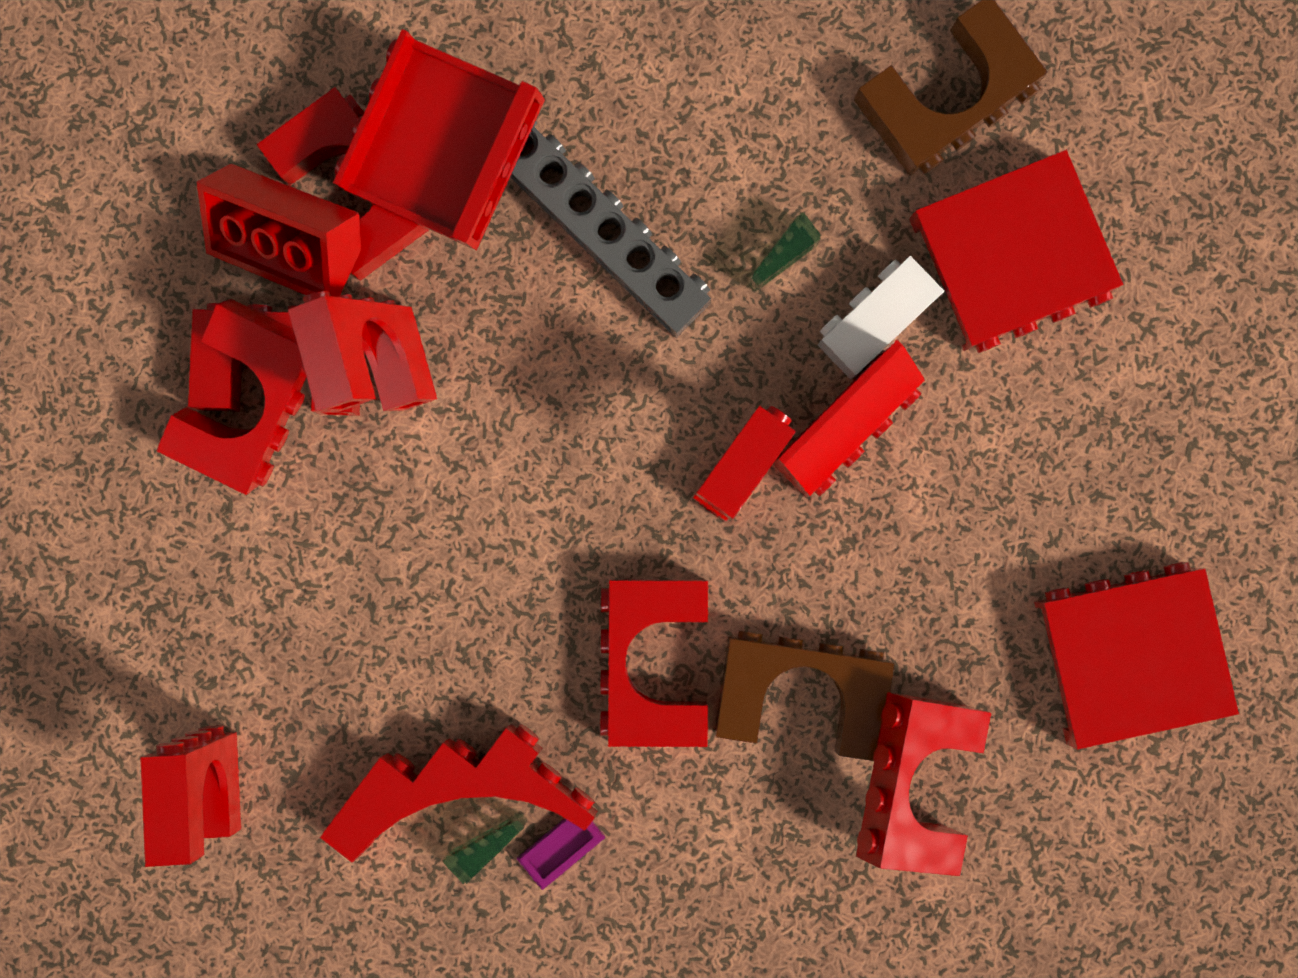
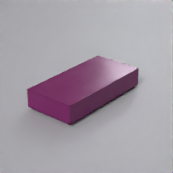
M563 818L517 856L516 859L541 890H544L604 840L606 836L594 821L584 831Z

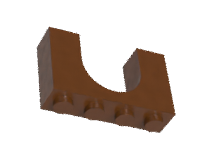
M981 0L957 17L950 29L951 34L976 66L980 76V96L978 102L973 107L955 114H943L928 109L918 101L892 65L861 86L855 95V103L909 176L919 169L923 174L928 173L944 160L940 154L951 146L956 151L960 150L976 137L973 131L983 123L988 128L992 127L1009 113L1006 109L1007 106L1016 100L1022 105L1041 90L1038 84L1048 71L995 0Z
M739 630L738 638L728 637L714 732L717 738L757 744L764 696L770 684L787 670L798 667H810L825 672L835 683L840 695L841 707L834 751L842 757L873 761L882 724V711L885 707L887 693L891 691L894 670L893 662L883 660L884 652L860 649L859 656L843 654L844 646L821 642L819 643L818 650L803 648V640L779 636L778 644L763 642V634Z

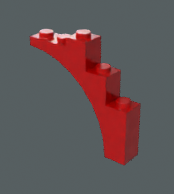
M510 724L505 728L481 762L475 758L477 751L461 739H457L454 742L449 738L443 742L419 775L413 772L415 766L406 757L399 753H395L394 756L386 753L378 759L319 838L353 863L380 834L399 820L431 805L460 798L498 797L528 802L559 814L584 831L594 820L598 811L592 807L595 801L587 793L577 787L571 791L560 782L562 776L553 767L545 762H542L540 766L534 762L543 748L537 744L540 738L533 731L522 724L517 728Z

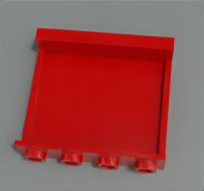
M402 29L398 39L393 40L388 47L386 53L387 63L380 78H376L371 85L369 91L370 101L363 116L358 117L352 129L353 139L346 154H343L336 163V177L333 183L354 196L477 251L545 98L538 88L523 81L518 85L417 41L408 31Z
M1067 149L920 208L909 218L914 232H921L967 342L962 345L964 351L976 347L978 354L1000 345L999 337L1013 332L1015 338L1024 336L1039 329L1036 322L1047 317L1051 318L1052 323L1061 321L1076 314L1074 306L1087 302L1090 308L1113 299L1111 291L1124 285Z
M1189 562L1174 563L1163 566L1164 574L1150 576L1149 570L1128 573L1124 575L1125 582L1110 585L1109 579L1084 583L1086 591L1071 594L1069 587L1044 592L1046 599L1034 602L1035 608H1041L1068 724L1067 728H1063L1067 745L1078 750L1239 715L1206 568H1190Z

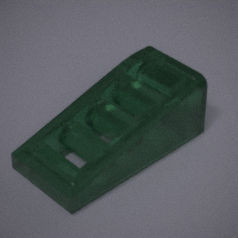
M802 212L800 215H797L754 271L749 283L753 291L756 290L757 292L817 247L821 234L805 213Z
M521 813L505 820L452 849L442 862L462 884H467L524 829L527 818Z

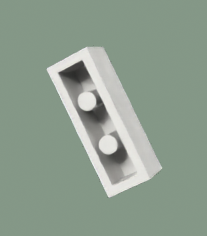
M911 256L902 264L895 259L878 275L883 282L873 292L865 287L849 303L854 310L843 320L836 315L820 330L824 338L819 342L818 346L850 380L944 292Z

